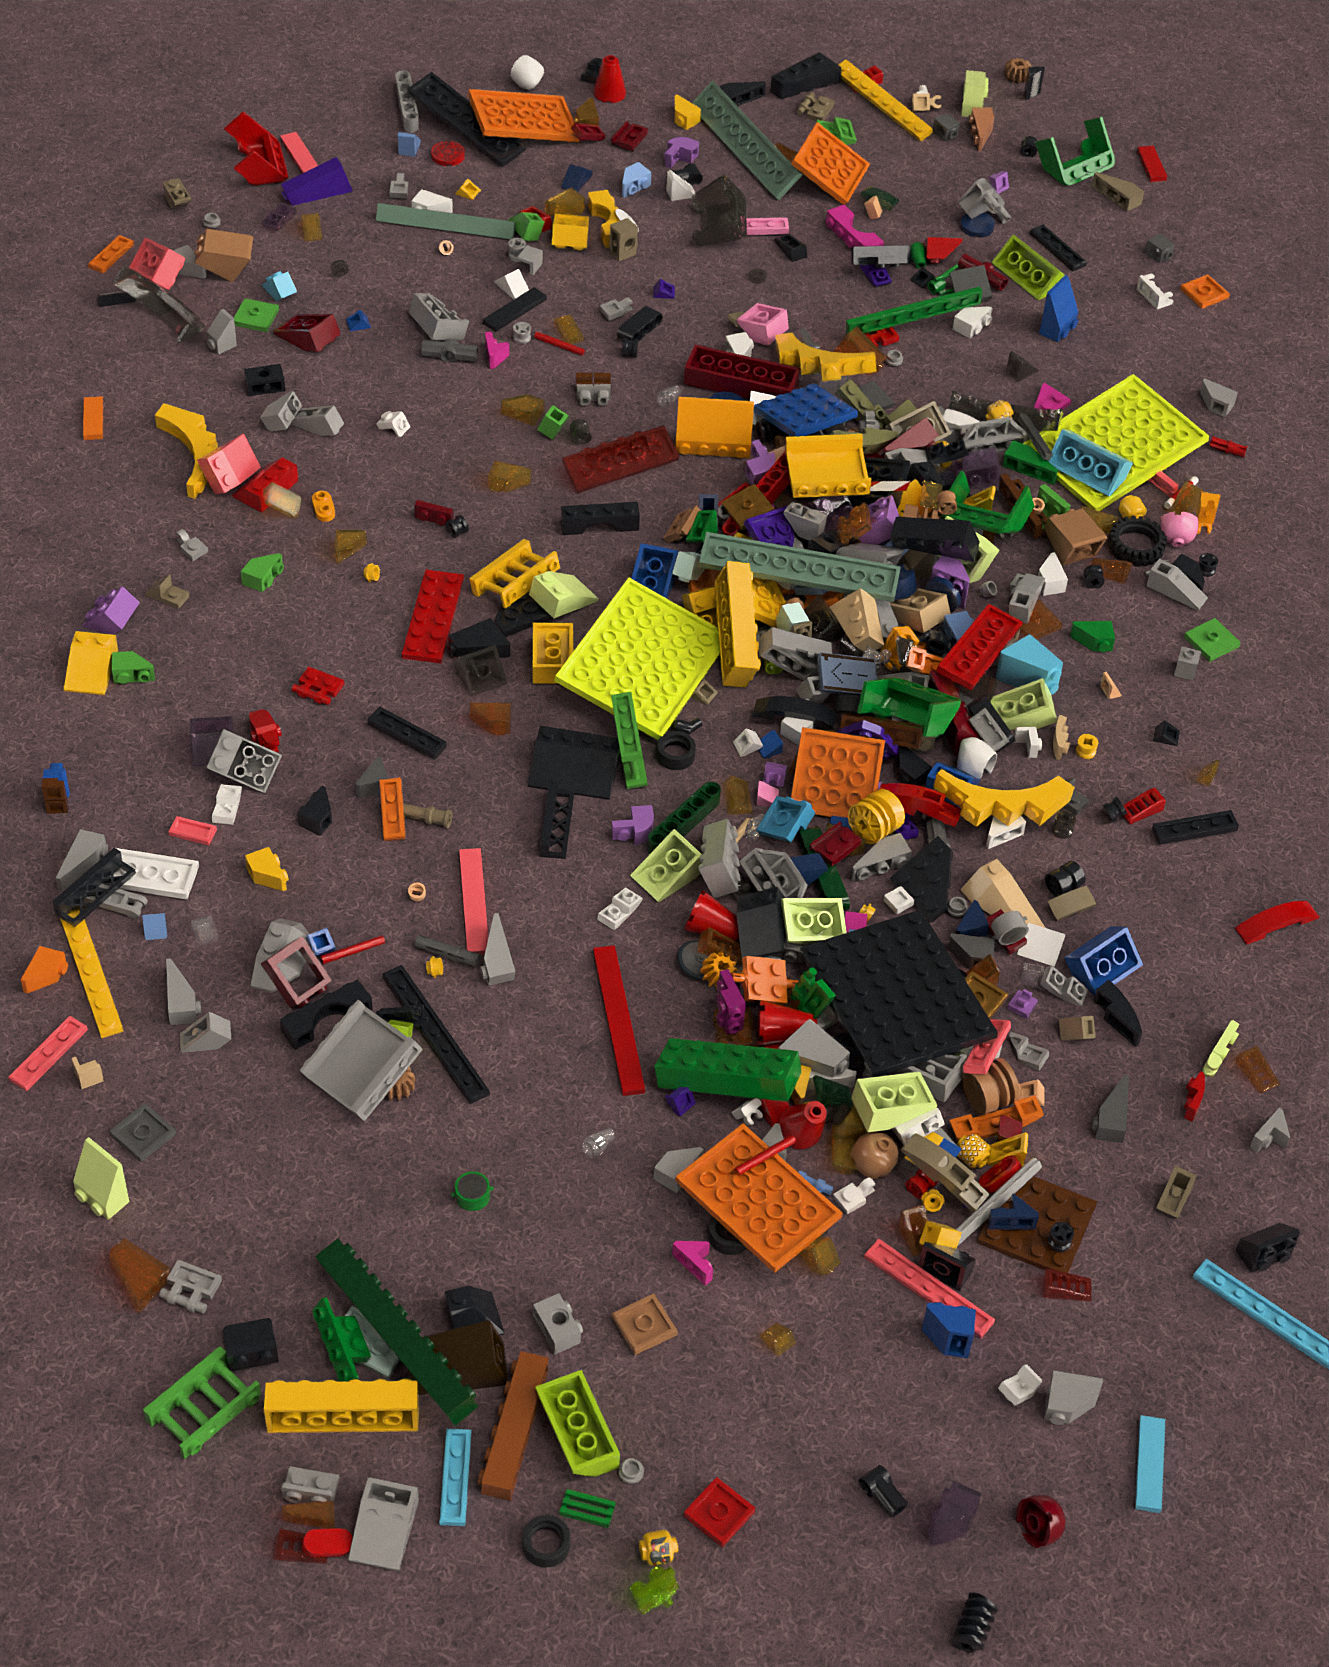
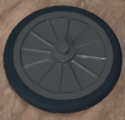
M691 940L680 947L677 960L685 974L691 978L702 980L704 974L700 973L703 967L702 962L714 952L718 954L719 952L708 942Z

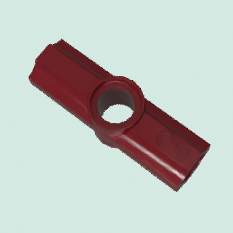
M966 253L961 256L958 261V267L966 269L984 265L989 285L999 291L1005 289L1009 279L995 271L990 262L981 263Z

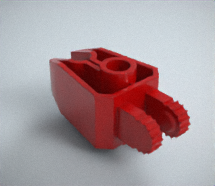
M260 709L250 712L251 740L278 753L279 737L282 736L280 726L276 725L267 710Z

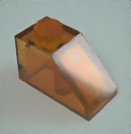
M470 702V719L489 734H511V703Z

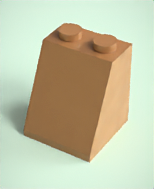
M206 229L203 234H199L196 240L198 245L194 252V255H196L195 263L233 282L250 261L253 237L245 234Z
M1083 508L1079 510L1071 509L1061 515H1051L1044 525V530L1062 566L1096 556L1107 539L1106 534Z

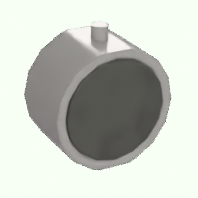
M1010 911L1000 915L991 925L995 934L992 936L993 939H997L1002 945H1010L1021 940L1029 931L1025 922L1027 917H1023L1018 911Z

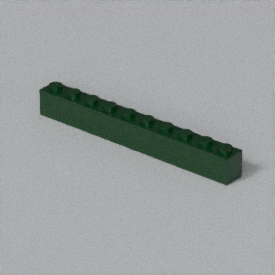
M337 1238L315 1257L454 1426H456L479 1407L473 1399L476 1396L475 1392L468 1384L463 1387L460 1383L462 1377L454 1367L450 1370L447 1368L446 1365L449 1362L440 1351L435 1353L432 1350L435 1345L427 1335L423 1338L420 1336L419 1333L422 1331L413 1319L409 1322L405 1318L408 1316V1313L400 1304L397 1306L393 1304L395 1298L387 1288L382 1291L379 1287L382 1285L381 1281L374 1273L369 1275L366 1272L369 1267L361 1257L358 1260L355 1259L354 1255L357 1253L347 1242L344 1245Z

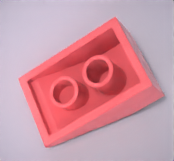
M145 237L128 269L169 290L175 283V278L182 269L186 258Z
M244 434L239 435L197 460L215 494L228 492L261 468Z

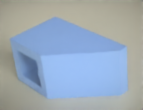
M640 162L625 168L622 182V196L624 198L651 186V171Z

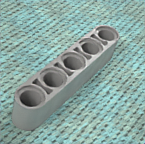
M398 71L395 75L396 91L403 128L406 132L413 133L419 129L416 101L407 92V88L412 86L411 75L408 71Z

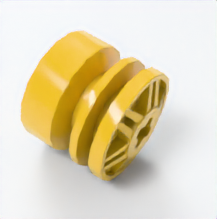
M885 789L872 792L865 799H861L858 803L852 805L848 811V821L852 831L864 843L868 844L877 843L888 834L893 833L904 824L905 820L904 808L901 802L893 793Z

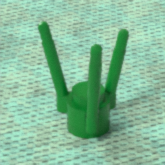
M954 265L940 276L928 282V289L933 295L938 293L939 296L954 293L953 289L944 290L946 287L945 279L949 277V274L958 265Z

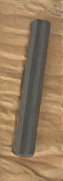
M1019 414L1018 422L1027 432L1029 439L1042 459L1051 460L1053 453L1028 415Z

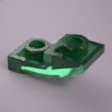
M867 187L860 194L864 197L865 201L877 195L881 206L889 211L899 203V200L893 195L874 187Z

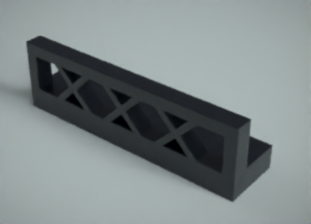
M558 780L549 781L540 843V857L566 859L575 791L558 790ZM557 796L570 797L569 801L563 805L557 801ZM562 811L567 817L559 821L555 815ZM560 827L565 833L556 837L552 831ZM557 843L562 847V852L550 851V847Z
M114 847L53 900L55 915L75 928L136 874L135 869L122 861L121 851ZM119 868L126 871L123 876H114V873ZM102 883H111L108 889L99 890V886ZM96 896L92 903H83L86 897ZM71 910H80V913L75 918L68 915Z

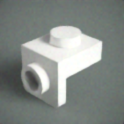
M402 411L385 412L376 423L381 430L393 428L397 437H401L410 428Z
M1016 727L1014 733L1016 741L1014 743H1026L1028 757L1037 758L1038 751L1042 749V740L1038 738L1036 727Z
M1025 1364L1017 1375L1003 1381L998 1389L1016 1406L1030 1399L1042 1383V1379Z

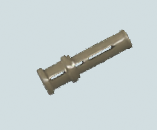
M403 803L404 817L425 821L428 825L438 824L443 825L444 828L450 827L453 816L452 810L444 811L435 809L434 806L423 808Z

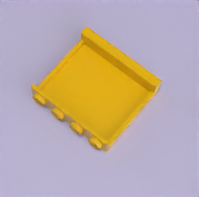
M842 434L786 437L785 454L793 498L870 494L871 478H868L862 448L863 435Z

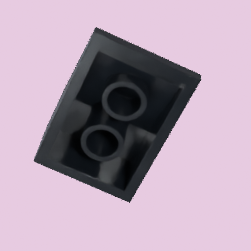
M920 462L912 463L906 481L912 482L916 479L932 501L937 503V495L942 491H949L957 477L953 472L935 464ZM969 492L968 496L966 497V499L972 496V495L970 494V492Z
M778 886L738 897L736 914L742 958L745 956L764 958L784 953L786 932L781 899L785 898Z

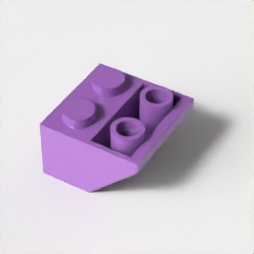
M892 495L880 498L875 503L865 505L859 509L854 533L861 543L878 545L891 539L890 535L895 518L899 517Z
M941 556L933 566L931 579L942 577L951 581L952 587L955 590L957 589L961 596L959 607L964 609L970 582L968 574L961 560Z
M123 586L116 590L112 589L106 596L101 595L94 602L95 607L85 615L86 620L82 626L113 635L123 629L140 602Z

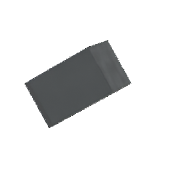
M378 756L356 782V797L363 798L380 794L379 780L388 779L381 757Z

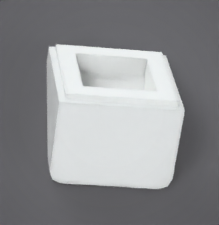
M745 729L733 741L740 757L763 747L757 733L749 729Z

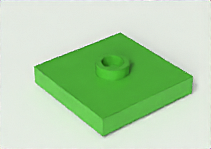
M245 298L234 316L235 326L267 332L279 311V305Z
M1216 618L1185 632L1184 638L1198 651H1201V654L1209 662L1240 647L1241 643Z

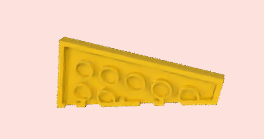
M738 532L733 536L753 540ZM753 577L752 589L755 591L753 606L756 607L754 618L756 621H761L770 627L777 628L776 618L786 601L775 581Z

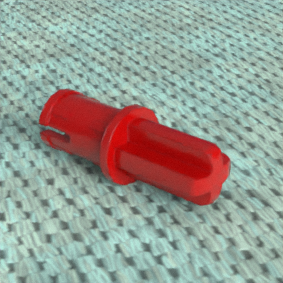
M1212 437L1209 444L1212 448L1225 451V454L1231 453L1244 458L1248 447L1234 443L1232 440L1227 441L1218 437Z

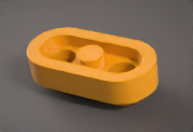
M326 491L315 492L312 495V504L317 519L322 522L333 520L335 518V508L330 493Z

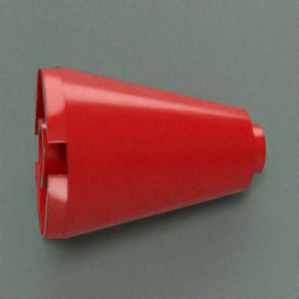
M608 55L603 58L593 90L594 97L604 103L606 101L617 103L626 96L619 59L614 55Z
M702 890L684 930L736 942L737 938L739 939L737 916Z
M760 1000L759 1005H763V1010H758L757 1033L761 1036V1040H757V1045L762 1046L785 1042L809 1019L816 1024L817 1019H813V1014Z
M810 1101L788 1107L782 1112L778 1120L783 1138L792 1134L796 1139V1143L791 1145L794 1149L803 1150L814 1146L822 1137L827 1111L825 1106L818 1101Z

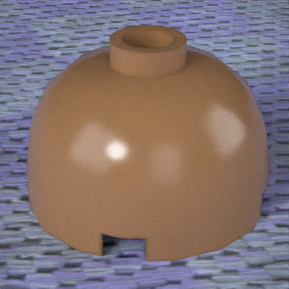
M880 1131L868 1132L860 1136L852 1146L850 1153L851 1159L854 1158L856 1163L854 1165L861 1174L871 1179L888 1176L896 1166L899 1155L894 1140L889 1135Z

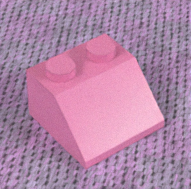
M756 303L737 319V323L754 342L761 343L762 345H770L775 341V335L783 334L789 329L786 309Z

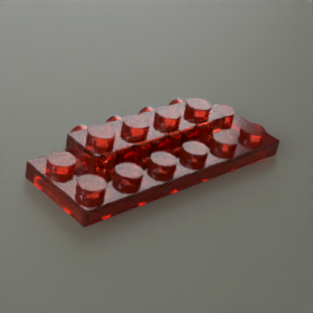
M665 425L644 432L637 431L625 438L623 436L610 443L603 442L594 448L587 447L581 450V452L563 457L562 462L576 492L580 493L677 461L680 456Z

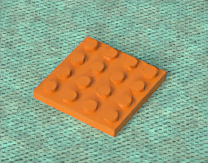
M818 122L813 126L791 162L797 170L842 205L848 203L870 163Z
M802 727L791 798L800 802L802 800L809 802L817 815L829 817L833 815L848 818V811L852 805L878 790L885 740Z

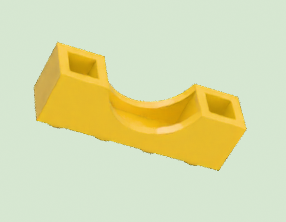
M608 190L588 192V208L591 215L607 221L601 224V239L605 248H609L610 225L620 221L616 215L618 207H615L614 197L610 196Z

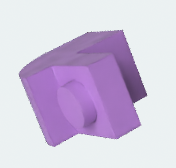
M677 137L669 140L664 155L665 166L672 168L678 160L692 163L699 155V141L687 137Z
M760 440L752 441L751 454L753 459L747 460L745 465V473L751 485H757L775 463V453H768Z
M652 805L632 806L631 820L612 821V840L626 841L634 839V845L646 842L649 833L653 830L654 814Z

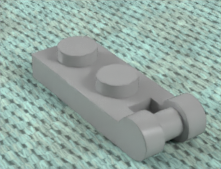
M101 884L99 890L108 889L110 886ZM118 889L99 907L125 914L129 918L137 920L141 915V908H144L148 901L142 895ZM96 896L86 897L83 903H92Z

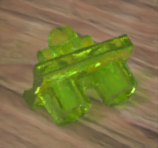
M657 1565L649 1573L650 1582L645 1585L642 1581H636L630 1586L638 1610L643 1615L653 1607L657 1608L661 1604L666 1608L673 1605L671 1596L676 1593L679 1584L675 1579V1570L670 1566L665 1570Z

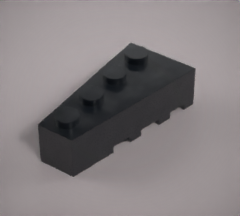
M818 52L772 75L770 92L780 99L799 95L803 91H813L817 87L824 88L828 87V84H838L841 79L842 67Z
M896 517L890 535L895 547L900 549H909L975 562L980 543L971 522L965 520Z

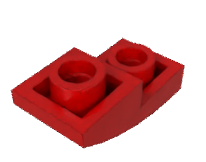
M1202 1071L1199 1072L1196 1078L1191 1077L1186 1086V1089L1189 1091L1187 1095L1188 1100L1184 1106V1109L1187 1110L1184 1118L1191 1122L1196 1117L1204 1094L1205 1074Z

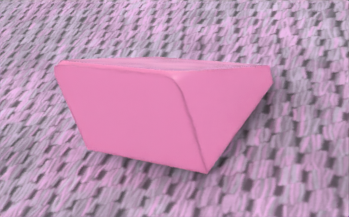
M759 781L757 806L770 807L776 796H779V789Z

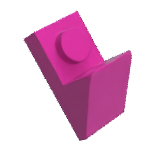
M485 332V348L489 367L494 369L509 356V343H497V339H493L492 332Z
M675 1241L673 1243L672 1255L704 1285L712 1281V1265L704 1258L709 1254L710 1243L704 1241Z

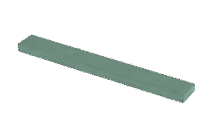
M378 203L376 221L505 239L514 238V221Z

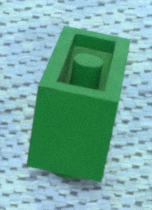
M1112 621L1072 622L1071 638L1092 651L1107 652L1113 650L1115 634Z

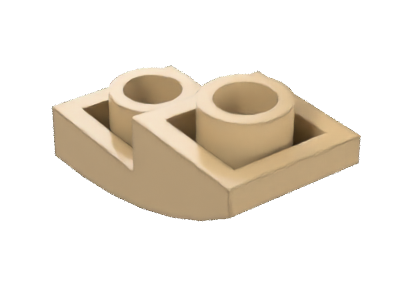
M1062 715L1058 717L1053 738V750L1057 760L1061 759L1062 754H1067L1070 743L1067 742L1069 735L1067 733L1068 726H1066L1067 717Z

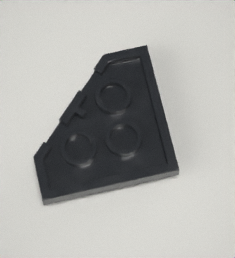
M527 592L507 608H504L501 603L500 611L496 614L494 622L506 637L533 627V623H544L555 618L545 611Z
M939 836L933 839L890 877L897 887L902 886L914 899V905L919 910L921 909L931 923L948 910L949 905L948 893L951 883L953 851Z

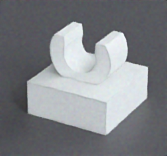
M752 1098L731 1113L737 1120L743 1118L744 1123L750 1126L754 1124L751 1114L756 1119L763 1117L761 1111L757 1109L762 1103L759 1099Z

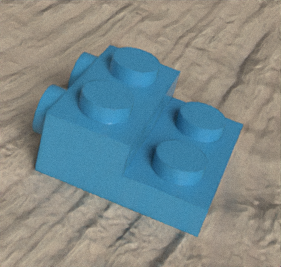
M776 796L756 831L763 836L791 843L799 829L806 830L815 815V811L807 801L802 800L800 802L788 796L786 798Z

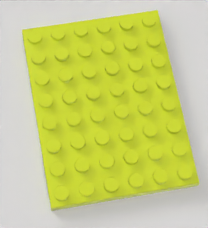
M1134 374L1039 433L1051 451L1061 430L1065 429L1071 430L1133 462L1125 481L1111 496H1107L1058 470L1056 480L1094 513H1098L1155 476L1159 471H1163L1209 441L1208 434ZM1030 439L1023 443L1032 447L1038 453Z
M628 578L556 674L554 681L613 715L611 695L631 691L638 729L659 740L671 727L693 695L696 687L720 656L718 627L635 580Z

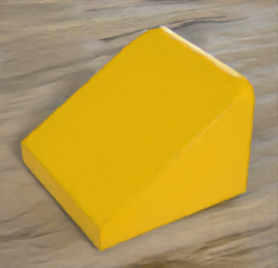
M467 179L455 195L473 200L481 190Z

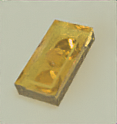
M572 315L554 318V324L565 342L575 344L584 341V336Z

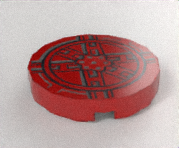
M444 141L432 147L431 156L432 160L438 165L447 166V164H451V166H456L464 160L465 150L459 143Z

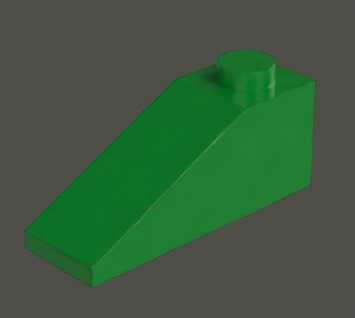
M1013 440L1004 454L1002 467L1055 485L1058 470L1047 460H1043L1040 454L1032 447Z

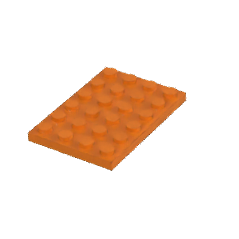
M476 89L468 90V98L481 131L485 136L579 142V139L576 138L575 133L571 130L574 120L563 96Z
M743 1123L676 1176L675 1182L772 1272L776 1273L840 1220L843 1213L778 1154L738 1176L734 1171L735 1167L769 1148L764 1141Z

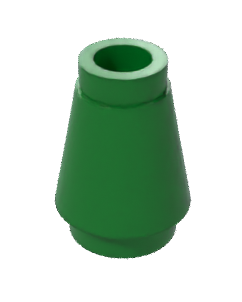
M915 242L910 245L912 260L916 268H924L926 266V247L920 242Z

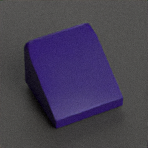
M659 279L653 287V298L674 299L675 286Z

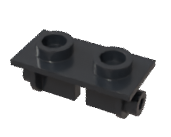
M424 1005L380 1008L379 1011H376V1015L387 1023L390 1020L410 1022L413 1023V1027L423 1026Z

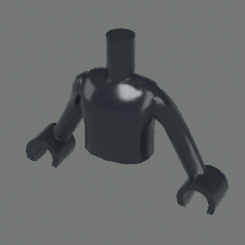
M937 627L936 631L927 630L918 638V644L923 643L927 639V647L938 654L946 652L948 654L953 648L952 641L944 634L943 627Z

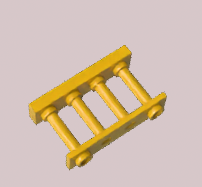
M523 539L469 578L472 592L478 597L487 590L499 594L503 607L507 608L530 591L534 576L548 571L556 572L560 569L558 555L556 551H553L545 558L532 553L530 541ZM528 560L537 563L531 568L523 565ZM515 570L523 573L518 578L509 575ZM501 580L509 583L504 588L496 585Z

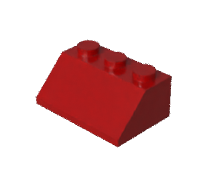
M281 457L267 464L233 493L232 497L262 513L298 482L297 465Z

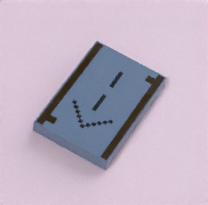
M823 652L817 655L820 692L861 696L864 681L877 679L875 659Z

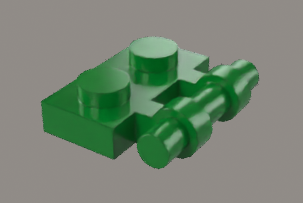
M809 968L808 971L802 974L801 981L792 988L790 997L792 1000H799L801 1002L797 1007L800 1011L813 1014V1019L818 1020L836 995L822 979L816 982L815 975L817 971L815 968Z

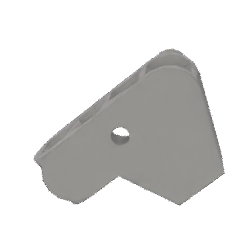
M985 178L977 180L958 201L971 218L988 210L990 213L996 214L1002 224L1007 223L1006 219L1008 221L1011 219V216L1004 208V200Z

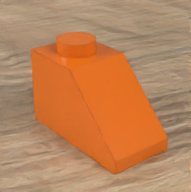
M39 946L21 978L23 992L30 993L58 982L61 975H65L68 969L65 953Z

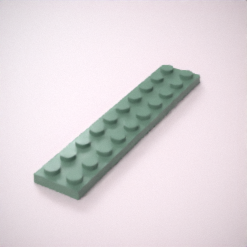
M713 80L692 102V104L701 109V118L775 198L780 200L802 176Z
M706 532L699 560V567L721 571L727 561L750 563V570L753 572V577L845 594H851L861 588L874 599L890 602L895 600L901 566Z

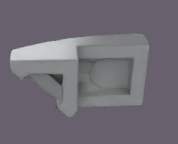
M1010 1032V1040L1018 1061L1034 1070L1040 1071L1049 1057V1050L1029 1044L1028 1037Z

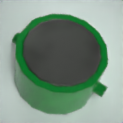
M466 1172L456 1180L455 1192L451 1193V1196L456 1197V1202L462 1209L477 1211L483 1209L488 1204L490 1191H493L494 1188L489 1185L488 1178L482 1173Z

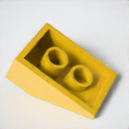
M555 213L552 245H555L556 248L570 246L574 250L587 248L589 217Z
M533 623V684H558L554 681L555 676L573 653V623Z
M75 631L70 648L64 691L105 695L112 673V652H118L116 635Z

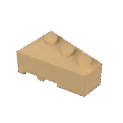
M860 588L830 606V609L855 647L869 655L884 646L876 601L866 591Z

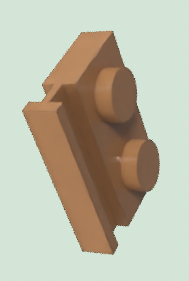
M695 505L693 509L689 508L678 513L663 539L667 543H671L675 540L679 541L686 536L693 525L698 511H701L699 507Z

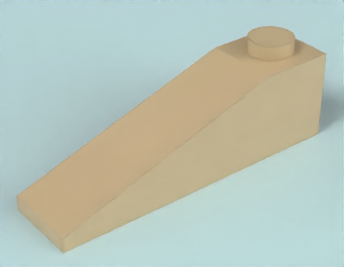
M998 859L980 867L960 889V892L971 904L973 900L978 901L981 909L989 913L990 916L1000 909L1004 913L1018 911L1023 917H1027L1025 921L1027 925L1031 923L1045 928L1010 872Z

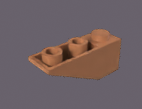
M992 107L972 108L971 115L968 116V124L971 125V135H974L973 143L977 145L978 151H981L993 130L994 114Z

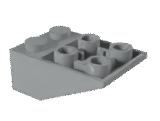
M223 729L206 768L265 793L282 755Z
M368 1477L361 1499L349 1561L399 1572L419 1502L418 1487Z

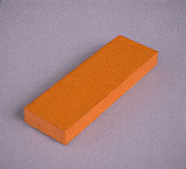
M118 235L88 263V268L103 274L134 245V241Z
M103 396L84 397V440L103 439Z
M401 778L379 780L384 841L406 839Z

